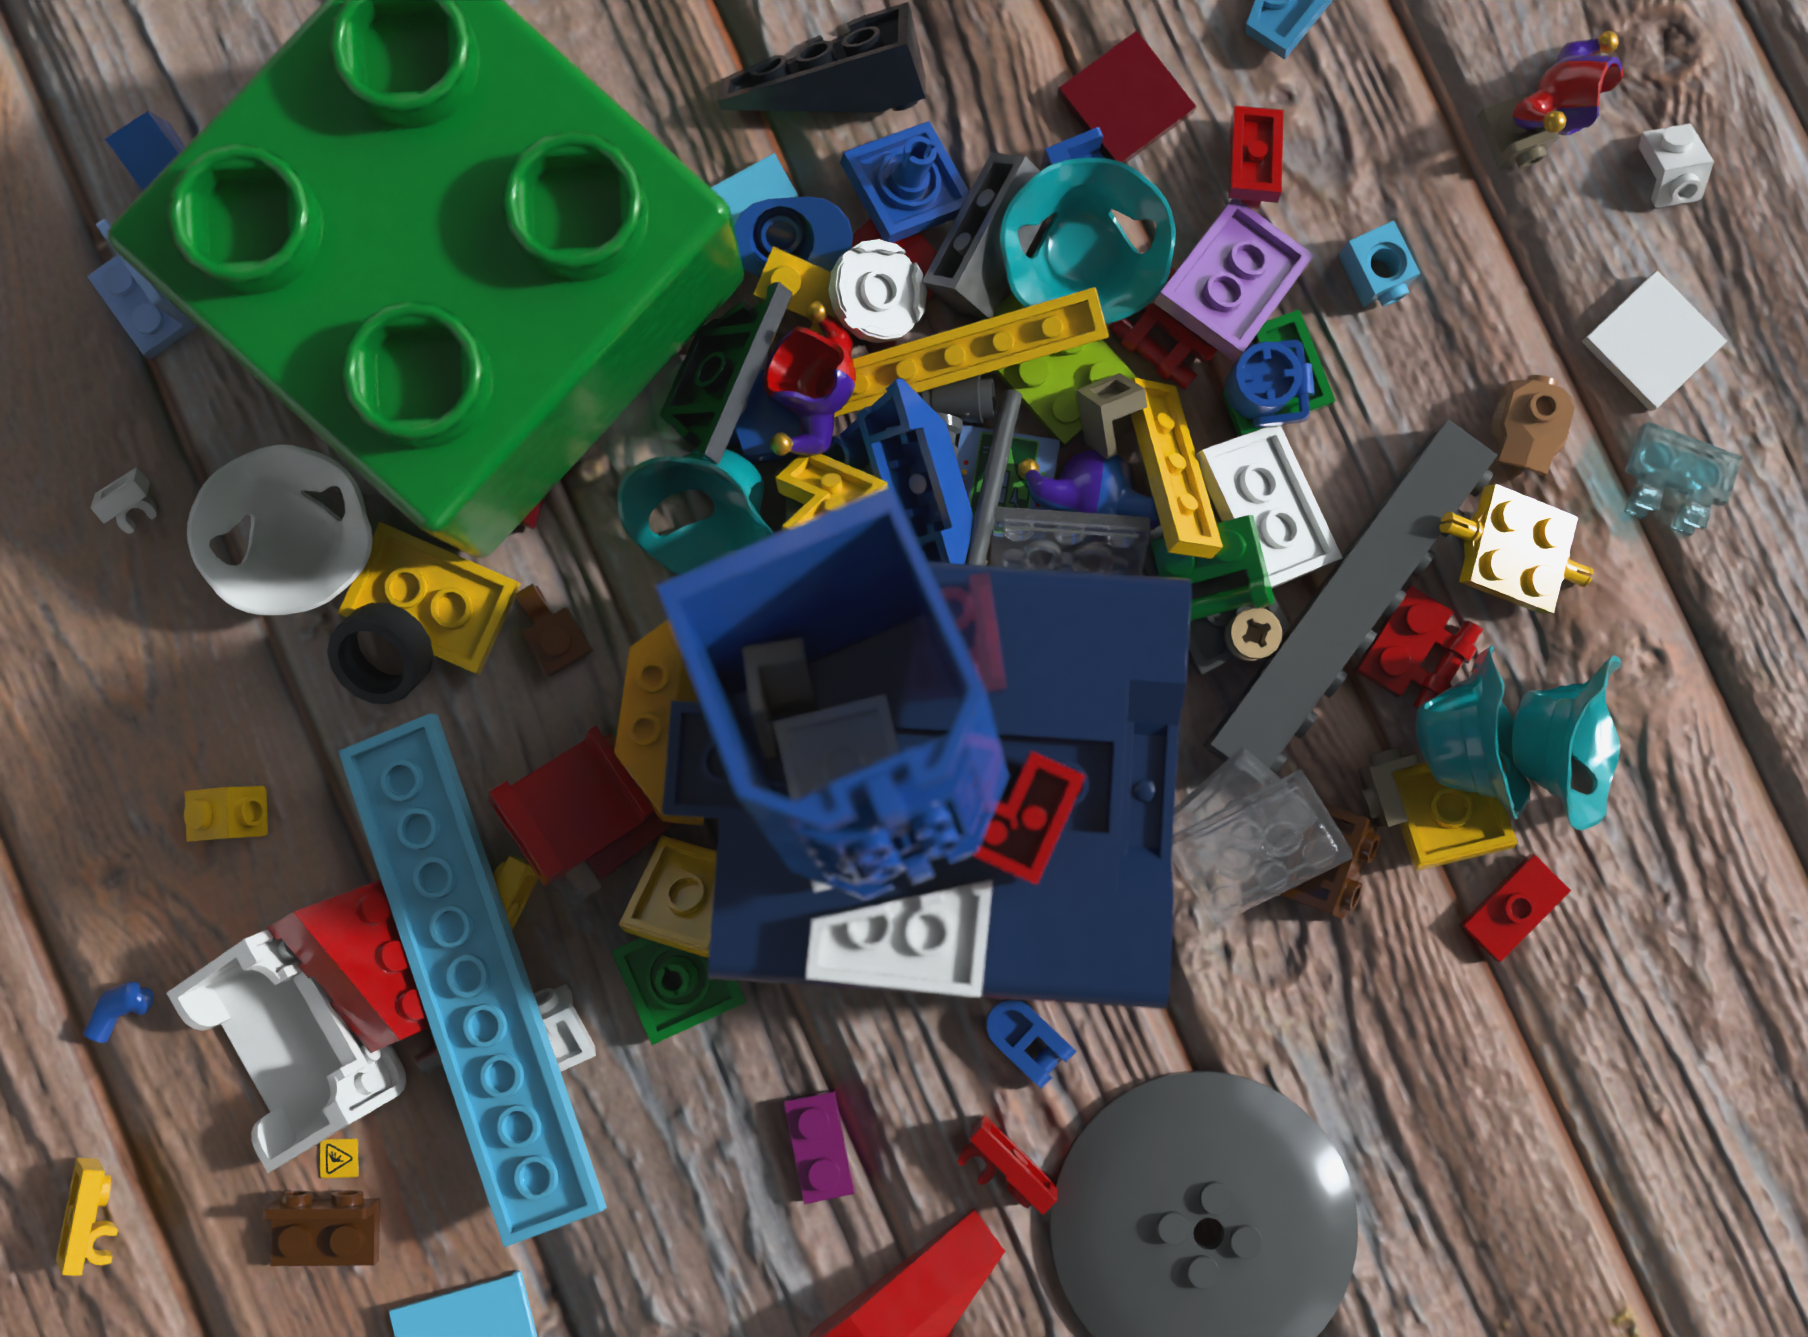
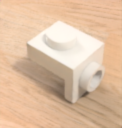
M1691 123L1642 132L1638 148L1657 179L1651 197L1654 206L1660 208L1699 201L1703 197L1714 161Z

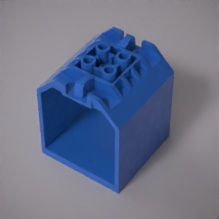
M888 486L656 586L737 796L791 872L864 900H869L894 889L890 878L898 874L903 866L912 885H915L934 876L927 857L935 858L946 855L949 864H952L978 852L1009 775L984 686L892 486ZM923 614L963 702L962 709L951 734L917 749L913 747L828 784L829 787L794 802L772 794L733 696L748 689L742 647L802 638L807 661L810 663Z

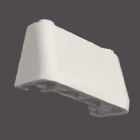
M268 930L243 939L168 991L167 995L178 1015L191 1028L203 1031L212 1029L220 1024L222 1025L270 1113L260 1118L254 1124L251 1131V1141L254 1150L265 1170L269 1173L400 1095L405 1089L406 1072L392 1045L370 1053L329 1004L333 999L313 976L308 978L298 967L302 962L282 938L276 940Z

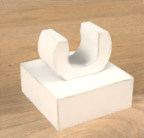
M135 467L95 493L90 507L103 524L116 516L118 526L128 534L134 532L136 526L127 514L130 509H142L151 520L157 516L158 511L155 502L147 496L150 482L138 467Z

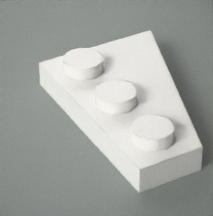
M990 879L813 918L806 979L981 997L993 880Z

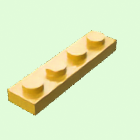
M1134 377L1132 381L1145 388L1147 407L1131 413V418L1167 550L1170 553L1212 559L1223 546L1175 385Z

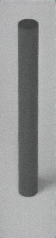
M1004 390L1002 393L965 564L985 565L1022 394L1015 390Z

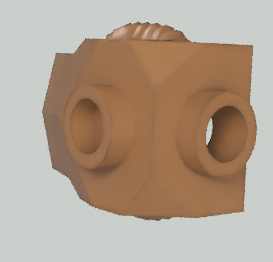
M1529 375L1527 380H1513L1503 386L1500 400L1494 412L1491 431L1496 441L1495 453L1498 455L1495 458V463L1521 467L1542 476L1548 474L1553 456L1561 452V449L1566 444L1575 410L1571 396L1564 388L1557 386V380L1543 375Z

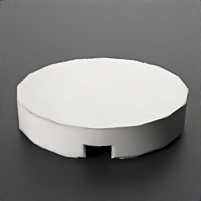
M880 239L861 242L842 254L831 271L828 291L833 311L843 327L859 339L874 343L896 340L909 332L925 311L927 290L926 285L922 283L924 279L923 273L917 263L912 264L910 259L904 255L906 251L897 244Z

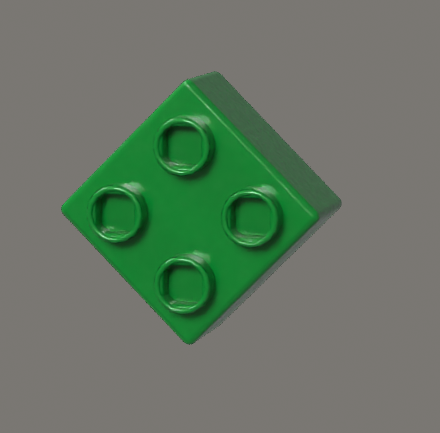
M325 0L112 223L108 230V241L119 255L418 527L476 558L488 557L737 290L742 284L745 275L730 207L726 201L504 0Z

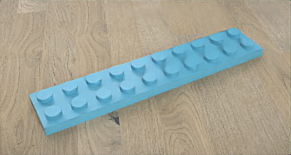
M429 713L339 750L338 753L503 1246H510L603 1211L607 1206L439 716Z

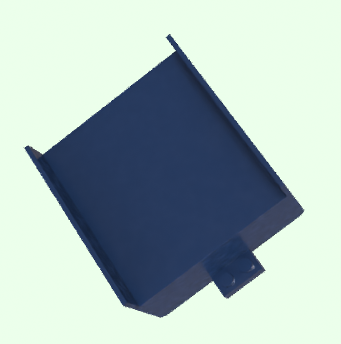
M927 562L987 695L1009 775L999 802L1004 804L1026 754L1031 751L1086 776L1037 885L973 855L949 864L946 855L935 858L927 857L934 873L933 877L912 885L906 871L902 870L890 878L894 889L869 900H864L836 888L814 892L811 879L791 872L737 796L702 703L671 701L662 815L719 818L709 951V978L944 994L806 979L812 919L992 879L981 997L1166 1009L1169 997L1174 913L1172 874L1179 723L1187 681L1191 609L1190 579ZM921 614L808 663L815 691L817 710L773 717L772 722L885 694L899 751L902 753L913 747L917 749L950 735L962 709L963 702L925 618ZM748 689L733 695L772 794L792 801L775 730L777 757L765 759L751 714Z

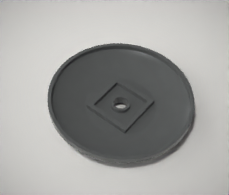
M1210 1070L1169 1073L1146 1080L1114 1097L1098 1110L1072 1142L1058 1172L1055 1182L1058 1189V1198L1050 1210V1240L1053 1259L1067 1299L1079 1319L1094 1337H1317L1331 1320L1345 1295L1354 1268L1358 1242L1357 1209L1348 1173L1341 1157L1320 1126L1302 1108L1265 1084L1247 1077ZM1205 1218H1213L1219 1221L1221 1226L1218 1240L1210 1245L1197 1243L1193 1236L1195 1225Z

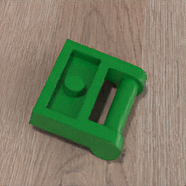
M1253 515L1216 523L1223 548L1212 559L1170 553L1167 550L1164 538L1151 541L1160 577L1190 579L1191 584L1247 570L1249 585L1191 599L1190 623L1192 620L1255 605L1257 609L1274 604L1273 591Z

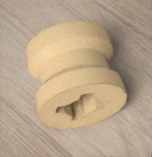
M1253 607L1237 614L1228 622L1224 633V641L1229 652L1234 657L1249 662L1269 656L1278 648L1282 640V628L1279 620L1272 612L1264 608L1257 609ZM1261 634H1262V639H1261L1260 643H1261L1262 646H1260V644H1259V640H1260Z

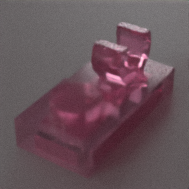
M989 573L969 575L967 580L969 594L956 587L945 588L940 593L945 602L954 600L963 607V615L959 619L954 620L958 632L963 631L970 622H973L975 633L973 636L974 648L967 649V652L986 694L1004 692L1007 687Z

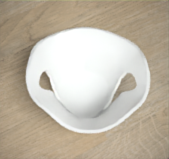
M285 444L268 446L244 454L213 473L200 489L191 507L187 523V542L190 554L204 579L225 602L239 610L257 615H288L306 612L331 601L344 591L362 572L371 554L373 542L372 528L367 517L363 496L357 482L349 471L339 462L322 453ZM333 486L339 487L345 501V514L343 518L338 517L323 503L306 494L304 490L322 492ZM248 514L251 516V529L247 552L241 564L236 566L228 565L216 557L210 548V541L217 536L230 532Z

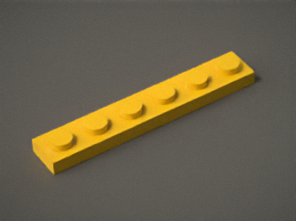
M1093 287L854 358L853 362L856 370L855 389L847 404L835 412L834 418L872 406L887 392L886 388L896 379L902 378L916 393H921L1109 338L1097 289Z

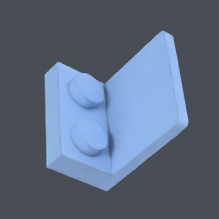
M104 218L96 226L109 243L108 230L112 224ZM115 251L117 254L115 257L89 274L87 278L141 353L147 358L152 359L198 326Z

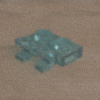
M1646 422L1639 428L1625 471L1638 476L1639 480L1632 489L1623 512L1643 519L1646 517L1648 510L1652 512L1658 511L1664 486L1686 494L1685 500L1679 506L1670 530L1689 537L1693 535L1695 528L1703 530L1707 527L1712 504L1720 507L1729 502L1743 456L1657 424Z

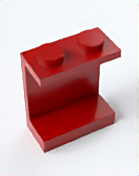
M597 725L587 731L585 740L516 783L510 785L508 781H505L489 791L488 803L544 887L647 822L654 812L650 805L652 803L634 778L632 779L624 765L614 754L616 739L610 733L604 736Z

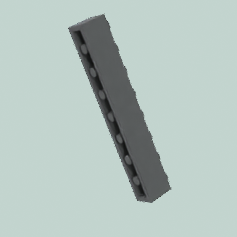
M1449 419L1435 428L1343 553V558L1335 564L1290 626L1291 628L1283 635L1278 648L1267 657L1204 743L1203 747L1250 782L1261 781L1264 776L1272 779L1288 758L1283 749L1294 735L1299 739L1302 738L1315 722L1318 714L1312 711L1323 695L1328 698L1333 696L1346 679L1347 673L1342 671V668L1350 657L1355 655L1359 658L1374 641L1377 633L1371 630L1382 614L1388 618L1401 604L1406 596L1401 587L1412 574L1418 577L1433 560L1435 553L1430 550L1433 543L1440 534L1444 537L1450 535L1440 531L1439 525L1445 524V522H1441L1443 515L1451 511L1461 517L1464 516L1465 513L1459 510L1460 506L1469 494L1475 498L1481 493L1483 487L1489 483L1494 473L1488 470V468L1498 455Z

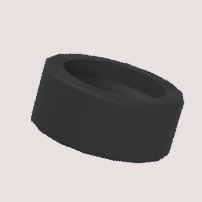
M369 603L354 610L330 635L327 649L331 670L340 684L355 697L372 704H392L405 699L429 673L434 656L430 637L422 624L406 610L389 603ZM371 631L383 636L392 643L402 657L403 675H389L370 664L359 648L358 632Z

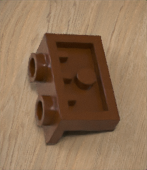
M1311 798L1275 893L1343 920L1346 911L1352 912L1360 899L1362 883L1358 882L1364 863L1370 864L1378 851L1380 844V835L1376 834L1378 826L1369 818Z
M359 1190L337 1191L331 1194V1199H312L311 1191H288L281 1193L280 1199L263 1208V1220H271L270 1266L375 1265L379 1261L380 1198H364V1192Z

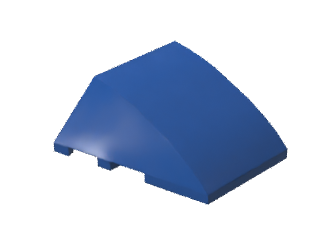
M902 378L896 379L886 388L887 392L872 406L863 408L856 415L857 419L842 433L832 436L830 447L822 454L884 480L888 483V486H892L926 562L965 564L974 516L946 422Z

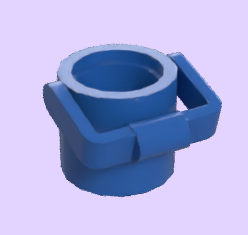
M1298 340L1265 341L1247 346L1245 352L1231 367L1225 379L1224 391L1227 401L1236 413L1247 419H1252L1254 428L1306 421L1310 416L1309 396H1313L1315 391L1312 364L1305 363L1302 343ZM1293 397L1298 398L1300 412L1275 415Z

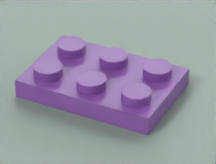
M1232 199L1162 289L1154 303L1225 356L1236 362L1313 258L1314 254L1238 199Z

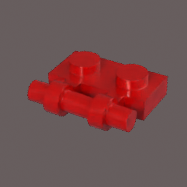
M1172 267L1170 269V274L1168 276L1166 284L1176 273V270H1174ZM1156 298L1139 311L1143 315L1136 324L1124 318L1109 325L1108 329L1122 339L1120 345L1131 354L1134 351L1138 352L1157 368L1155 373L1166 382L1170 378L1184 390L1187 389L1197 376L1194 371L1182 363L1190 352L1206 365L1218 351L1154 303ZM1155 325L1178 342L1171 352L1167 351L1148 335Z
M1410 585L1404 589L1406 593L1405 598L1398 608L1386 618L1374 641L1366 650L1354 671L1395 697L1402 696L1409 683L1418 687L1422 691L1413 704L1418 710L1419 706L1453 687L1450 684L1462 663L1470 662L1477 650L1474 644L1483 630L1477 624L1465 620L1457 635L1451 634L1443 628L1454 611ZM1434 645L1444 651L1445 654L1434 672L1429 673L1420 666Z

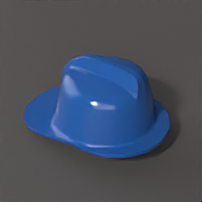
M789 197L759 201L751 204L740 213L734 225L742 265L746 271L759 278L762 275L773 246L829 271H832L839 257L852 248L853 233L849 219L838 206L823 198Z

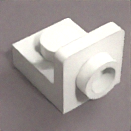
M564 984L555 989L546 988L536 992L534 996L560 1072L596 1056L595 1045L573 1007L572 992L568 985Z

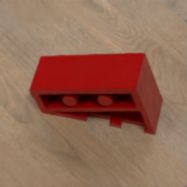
M381 880L294 911L267 927L276 940L282 938L302 962L298 967L308 978L313 976L333 999L329 1004L370 1053L430 1027Z

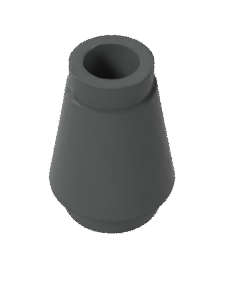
M979 375L922 392V399L935 412L959 417L965 423L983 425L984 419L996 418V396L992 378L981 379Z

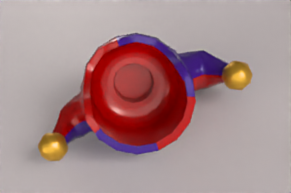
M1605 31L1596 39L1566 43L1558 55L1557 62L1542 76L1536 92L1517 103L1512 114L1517 127L1527 130L1544 127L1548 132L1568 136L1580 131L1582 128L1591 126L1599 116L1600 93L1614 89L1624 76L1622 64L1618 57L1596 55L1599 52L1605 54L1614 52L1618 46L1617 35L1612 31Z
M815 301L810 304L807 316L809 320L819 324L824 336L807 328H794L780 340L772 352L765 369L763 380L765 392L784 407L797 413L801 425V434L796 437L790 438L785 433H777L771 438L770 449L779 456L785 455L788 452L816 456L827 451L832 440L835 412L847 404L855 389L856 370L851 357L852 335L828 314V307L822 301Z

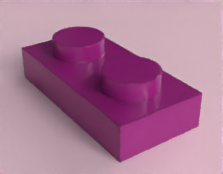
M835 1089L785 1099L784 1106L804 1204L855 1194Z

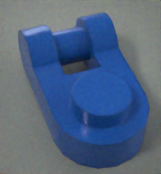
M1002 999L995 1003L987 1014L986 1029L994 1045L1041 1089L1052 1079L1049 1073L1063 1059L1067 1063L1077 1052L1041 1016L1020 999ZM1038 1036L1047 1046L1033 1059L1024 1050Z

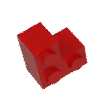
M1033 751L1028 752L1004 804L998 802L979 850L973 856L1037 885L1086 776Z

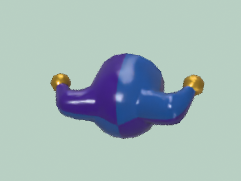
M1087 450L1076 454L1064 465L1059 479L1042 476L1039 473V464L1033 459H1024L1018 465V475L1027 481L1032 500L1047 509L1058 512L1064 526L1077 536L1089 540H1102L1116 535L1126 525L1142 528H1155L1160 525L1153 496L1149 497L1135 491L1133 472L1129 464L1118 454L1109 459H1106L1095 450Z

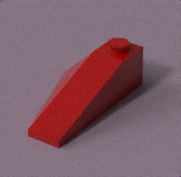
M973 1208L811 1330L809 1337H947L1005 1253V1249L976 1209Z

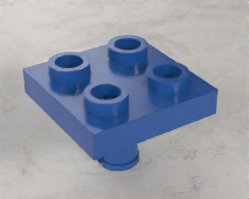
M930 121L845 151L840 161L883 241L890 243L956 219L970 193Z

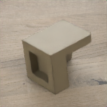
M1121 373L1076 390L1084 442L1106 459L1117 455L1115 436L1131 430L1130 414L1147 407L1145 388Z

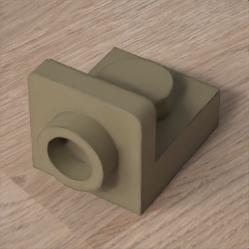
M1528 92L1484 108L1477 116L1498 169L1517 163L1519 169H1523L1542 161L1548 156L1546 150L1559 138L1558 133L1544 131L1543 127L1531 130L1517 127L1512 114L1517 103L1529 96Z

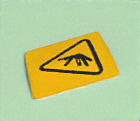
M357 1138L325 1139L320 1142L321 1178H350L359 1176Z

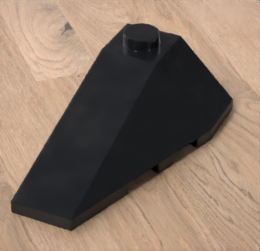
M909 2L876 11L847 22L850 32L831 41H824L821 35L805 41L807 46L798 51L796 56L789 60H786L785 56L774 55L723 78L718 97L721 110L881 112L888 109L902 111L913 107L919 100L926 98V76Z

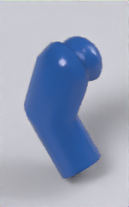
M132 981L106 990L99 997L83 1031V1036L96 1042L107 1043L120 1016L126 1015L130 1011L137 1015H144L150 1010L154 1001L153 991L150 988L140 987L139 982Z

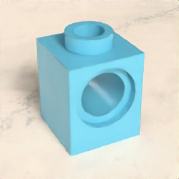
M1394 220L1348 241L1337 255L1363 308L1377 301L1380 302L1382 307H1386L1401 300L1410 293L1407 287L1420 275L1416 263ZM1379 260L1384 262L1390 270V277L1382 278L1376 275L1371 268V261Z

